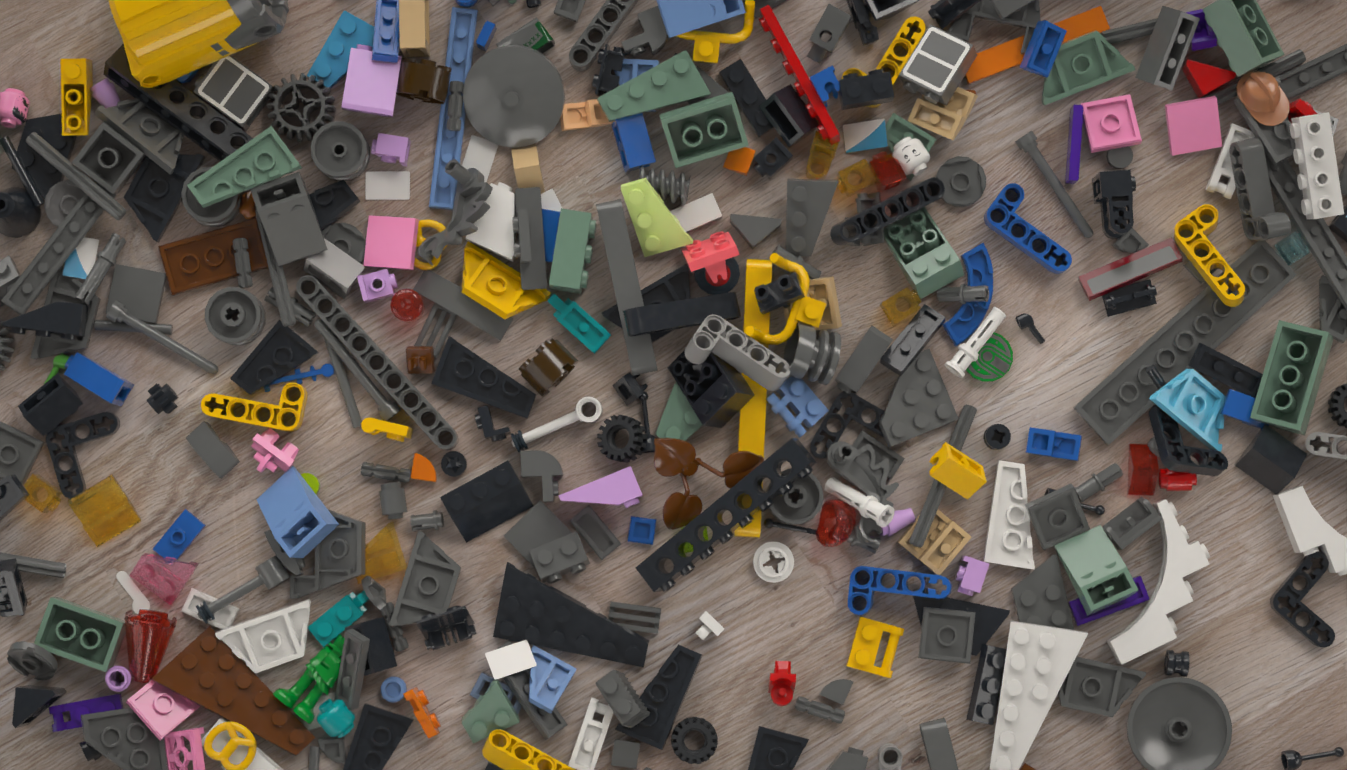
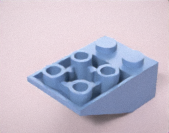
M656 0L668 38L746 13L742 0Z
M294 466L286 471L257 499L274 538L290 558H304L339 525Z

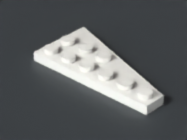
M1017 621L1010 622L989 770L1020 769L1088 632Z

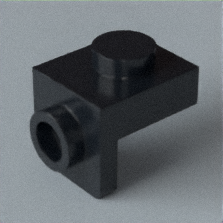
M489 406L479 407V414L475 415L478 430L483 429L485 438H491L492 442L507 439L506 434L511 433L510 427L495 430Z

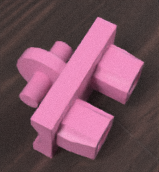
M268 428L261 435L257 433L252 439L254 442L251 447L257 451L253 458L260 463L257 470L262 473L267 468L274 473L279 467L286 472L293 466L299 449L288 442L282 450H279L274 444L279 440L280 436L271 428Z

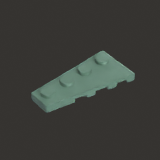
M684 50L598 97L597 101L608 121L611 122L616 119L641 114L642 112L710 96L711 93L687 50Z

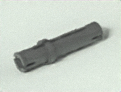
M112 233L103 251L98 252L96 256L98 258L74 296L77 302L81 300V304L89 305L90 300L108 270L116 264V257L127 242L123 237L120 240V235Z

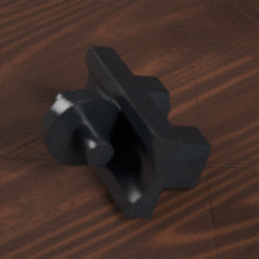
M796 272L780 276L778 280L766 285H759L754 290L762 314L782 306L786 309L791 306L790 303L805 297Z

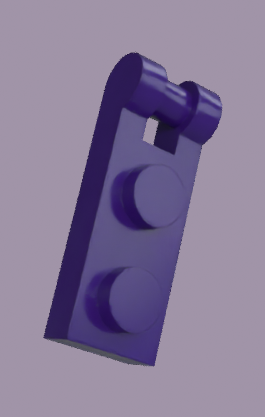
M121 693L50 706L49 713L53 715L54 721L52 731L58 732L82 727L80 715L123 709ZM70 711L71 721L64 722L63 712Z

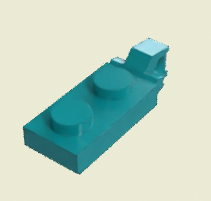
M553 294L548 299V303L557 310L553 314L557 318L556 320L592 353L595 354L610 338L611 334L575 301L567 298L563 302L556 294Z
M364 590L357 596L354 592H351L309 625L308 629L319 643L325 647L345 631V627L351 626L364 615V612L368 610L364 604L370 599Z

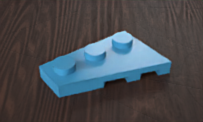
M344 10L309 70L307 77L309 78L311 75H314L316 77L315 82L323 80L324 87L331 89L347 75L351 48H356L357 44L372 46L373 50L374 26Z

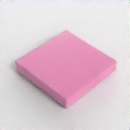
M1130 94L1080 104L1084 107L1083 122L1091 153L1141 144L1142 139Z
M1216 96L1165 105L1169 147L1172 156L1222 147Z
M369 215L363 266L414 270L419 219Z
M152 680L126 701L129 707L160 741L200 707L195 702Z

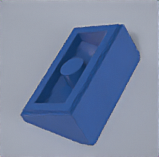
M1046 20L1038 21L1020 68L1048 78L1067 30Z
M542 209L545 261L552 262L560 211Z

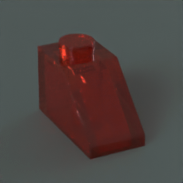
M886 151L873 155V160L868 163L878 192L902 185L906 179L905 172L899 161L892 156L893 153L887 155Z

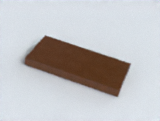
M257 218L158 246L172 295L239 277V274L236 272L234 256L236 250L233 248V240L236 238L247 239L248 249L246 251L249 252L251 273L268 269Z

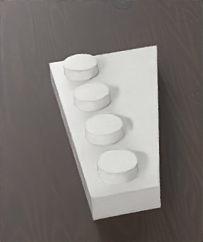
M998 460L983 562L1035 570L1030 517L1025 507V504L1028 503L1024 464Z

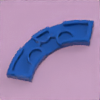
M984 243L962 254L961 258L967 272V286L987 285L989 300L987 302L971 301L962 304L957 313L943 324L955 347L965 341L978 328L991 303L993 267Z

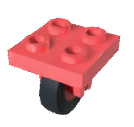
M716 232L710 235L709 239L701 242L700 240H694L693 244L681 248L690 271H694L695 281L700 289L707 294L728 293L738 283L740 270L734 257L740 254L729 232Z

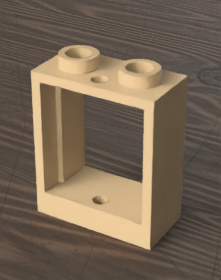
M399 0L400 49L404 57H430L429 0Z

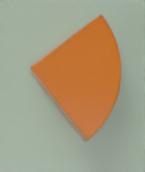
M415 453L411 478L437 482V474L432 463L426 457Z

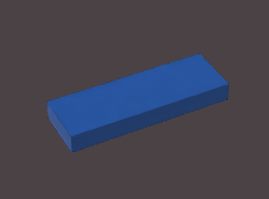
M376 0L372 60L397 63L400 38L399 0Z

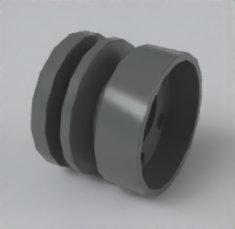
M797 323L792 336L786 342L783 359L790 366L789 371L791 372L789 376L801 379L808 370L809 381L815 382L818 380L820 384H829L840 358L841 335L836 332L829 334L827 330L822 329L816 337L814 327Z

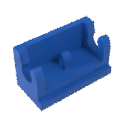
M833 65L810 77V81L825 108L828 107V94L832 92L833 97L837 99L840 90V84L834 74L835 69Z
M643 113L616 119L612 123V129L625 173L638 170L641 166L644 168L649 167L650 164L656 162Z

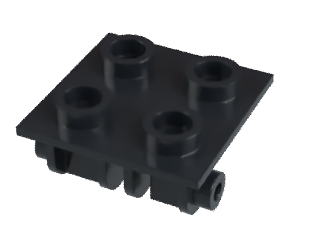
M452 606L444 613L438 615L428 614L423 616L422 620L416 621L418 628L426 639L424 641L427 650L433 649L434 651L446 647L442 634H444L447 645L450 646L447 633L450 631L455 644L458 643L455 630H457L460 642L473 638L472 635L477 634L474 620L466 606Z

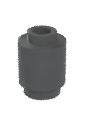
M401 482L381 484L379 496L382 516L387 515L388 520L403 518V513L408 512L405 489L402 488Z

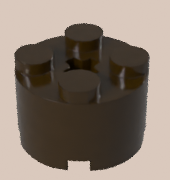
M402 58L396 95L410 100H414V98L419 99L425 103L444 104L447 98L452 68L441 65L436 67V62L421 59V63H417L416 60Z
M553 338L543 342L536 349L538 355L534 356L531 360L527 359L519 367L521 376L542 397L550 393L548 389L552 385L555 387L559 385L575 368L574 365L579 362L558 339L554 340Z

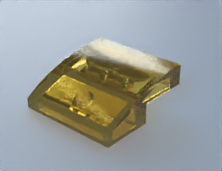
M113 474L68 500L69 506L82 522L84 530L97 547L141 522L139 514Z

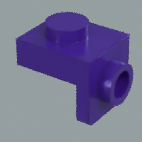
M1203 10L1185 12L1200 18L1190 43L1191 50H1202L1217 46V37L1212 27L1207 24Z

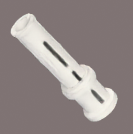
M993 307L992 311L966 344L962 343L958 346V352L951 361H947L944 364L945 367L957 377L963 378L968 366L972 361L978 359L979 350L1007 317L1005 313Z
M835 477L827 480L825 491L858 509L861 516L872 518L880 527H886L892 521L895 512L892 506L881 504L874 496L861 494Z

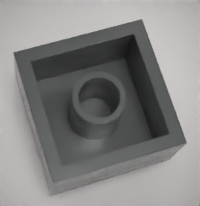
M102 122L72 163L109 192L117 194L143 162L146 155L106 122Z

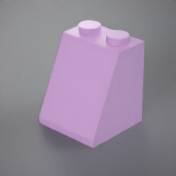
M357 44L356 48H351L342 110L393 118L402 56L398 55L397 63L372 60V46Z

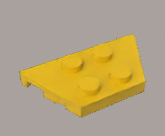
M467 242L464 248L463 294L503 319L512 317L548 300L551 295L550 291L546 289L522 290L519 272L473 243Z

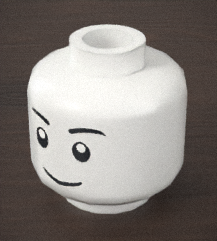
M906 137L893 147L892 159L903 174L918 176L928 168L926 164L930 160V154L919 139Z

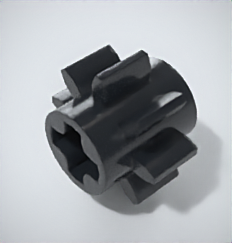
M156 383L148 390L151 396L146 400L156 413L160 414L164 411L166 414H169L178 407L174 401L179 397L167 383L162 387Z

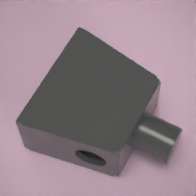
M828 4L809 39L814 44L807 57L820 64L827 51L833 53L852 19L851 15ZM826 31L832 34L830 40L823 42L821 40L823 33Z

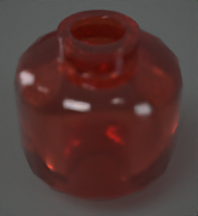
M406 288L394 294L390 307L397 319L402 322L411 323L421 318L424 313L425 304L418 292Z

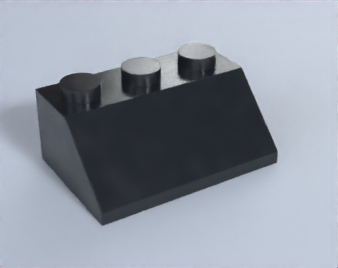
M509 460L440 497L466 543L534 506Z

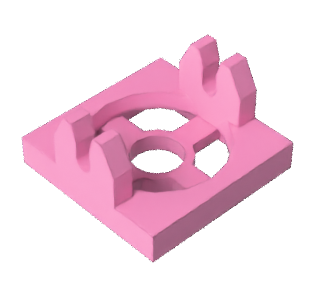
M204 727L171 731L164 737L168 770H188L190 760L193 762V770H205L201 741ZM184 737L190 741L191 752L185 747ZM180 750H181V751L183 752V754H184V762H183V763L180 761V758H179Z

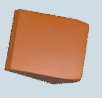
M743 147L728 152L723 168L747 176L756 150Z

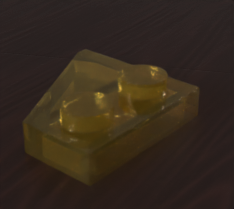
M394 522L388 523L366 544L365 574L356 577L358 584H362L361 580L367 575L377 579L407 569Z

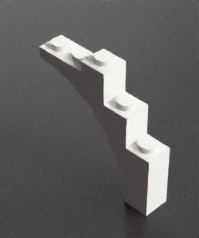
M1297 486L1273 495L1294 552H1303L1304 556L1319 551L1318 546H1320L1321 552L1328 559L1329 572H1338L1339 576L1347 574V538L1339 534L1323 520L1311 504L1303 486Z
M1162 499L1153 504L1155 510L1163 518L1159 521L1163 540V557L1158 583L1149 602L1139 616L1124 630L1106 640L1117 664L1122 665L1177 638L1175 631H1177L1176 624L1171 617L1167 618L1166 614L1192 602L1191 595L1194 594L1190 583L1187 580L1184 581L1182 577L1210 564L1207 559L1210 555L1204 544L1200 545L1199 541H1193L1188 544V532L1183 525L1179 526L1176 520V516H1178L1177 510L1172 502L1168 503L1167 499Z

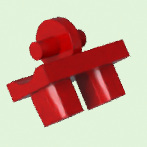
M775 661L774 673H770L768 693H771V700L774 704L786 706L793 699L796 674H791V661Z

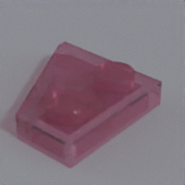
M145 553L141 556L129 576L169 605H172L199 564L192 561L190 563L176 561V558L170 557L160 558L157 555Z

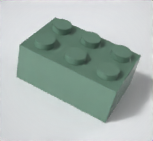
M1217 0L1202 9L1205 13L1207 24L1212 27L1217 36V43L1224 50L1229 59V66L1236 73L1237 77L1260 69L1285 55L1256 0Z
M733 92L659 114L675 168L749 146Z
M561 208L549 280L551 290L581 294L582 288L587 289L589 274L588 271H585L586 263L591 264L593 253L589 241L590 238L595 239L597 228L596 220H593L592 213Z
M50 597L34 644L43 647L50 653L107 672L110 668L114 667L130 622L59 597Z

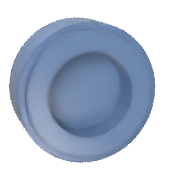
M389 677L381 685V695L388 702L394 703L404 698L403 693L407 692V685L400 677Z

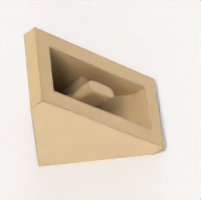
M536 144L511 148L518 188L539 187L541 194L544 193L545 189Z

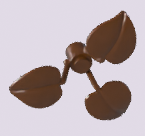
M675 438L654 439V467L656 471L664 477H672L679 474L685 489L684 494L675 492L665 501L663 506L664 524L668 529H678L686 526L701 514L702 501L697 495H689L690 489L686 478L687 476L694 475L699 465L721 478L725 477V485L731 489L764 461L763 456L750 451L735 452L727 457L723 463L724 472H720L703 462L701 458H695L696 450L689 442Z

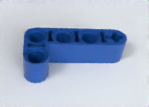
M1016 183L1006 185L985 212V224L1048 271L1054 274L1066 271L1072 263L1071 254L1014 213L1024 199V190ZM1006 191H1015L1018 200L1016 202H1009L1005 197ZM991 211L1001 212L1003 221L1000 223L993 222L990 217ZM1012 226H1020L1024 231L1023 237H1014L1011 233ZM1034 240H1039L1043 243V252L1037 253L1033 250L1032 242ZM1052 249L1051 256L1045 259L1044 256ZM1061 256L1063 258L1062 264L1057 267L1054 258Z
M859 566L852 571L850 576L848 608L857 615L869 613L873 606L874 591L944 599L951 594L952 583L947 577L941 575ZM865 570L869 573L870 580L866 585H860L857 581V574ZM886 574H892L895 577V585L891 588H885L882 584V579ZM918 577L921 581V587L913 592L908 588L907 583L910 578ZM926 578H930L928 582L930 584H938L939 580H942L943 585H947V589L942 590L941 595H938L936 589L928 588V594H925L924 592L927 587ZM858 596H863L867 601L866 608L862 611H858L854 607V600Z

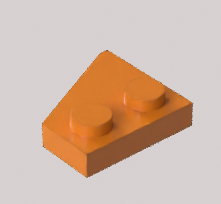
M415 687L403 693L405 699L410 701L414 709L413 712L428 739L439 734L438 728L441 727V724L435 713L430 714L426 706L429 704V700L424 690L419 691Z

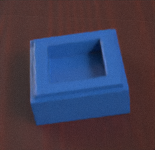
M485 22L476 40L478 48L485 52L497 30L494 23Z
M631 516L628 542L653 545L656 519Z

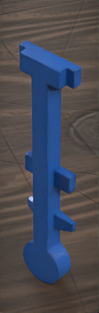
M324 364L318 370H315L312 365L310 366V371L303 373L300 372V368L294 369V375L280 377L265 386L264 390L265 392H270L269 385L297 380V384H303L302 378L312 377L313 381H316V375L323 374L326 377H330L335 371L331 364Z

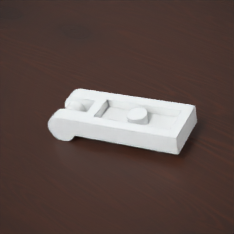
M1233 123L1230 125L1214 170L1208 181L1207 191L1212 193L1216 191L1222 193V197L1231 199L1236 186L1230 158V145L1234 142L1254 138L1255 135L1251 130ZM1221 175L1229 178L1227 185L1219 182Z
M591 698L568 765L569 767L577 770L595 769L614 713L609 704L605 705L599 703L598 699ZM595 712L604 715L602 722L593 720Z

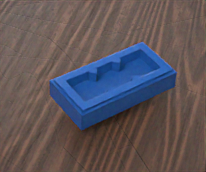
M185 509L153 547V550L171 565H174L206 525Z

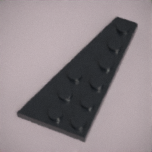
M507 562L493 637L515 642L527 640L530 645L644 667L649 644L648 639L623 625L619 626L607 619L605 615L592 611L585 604L552 586H547L538 581L536 577L518 570L513 564Z

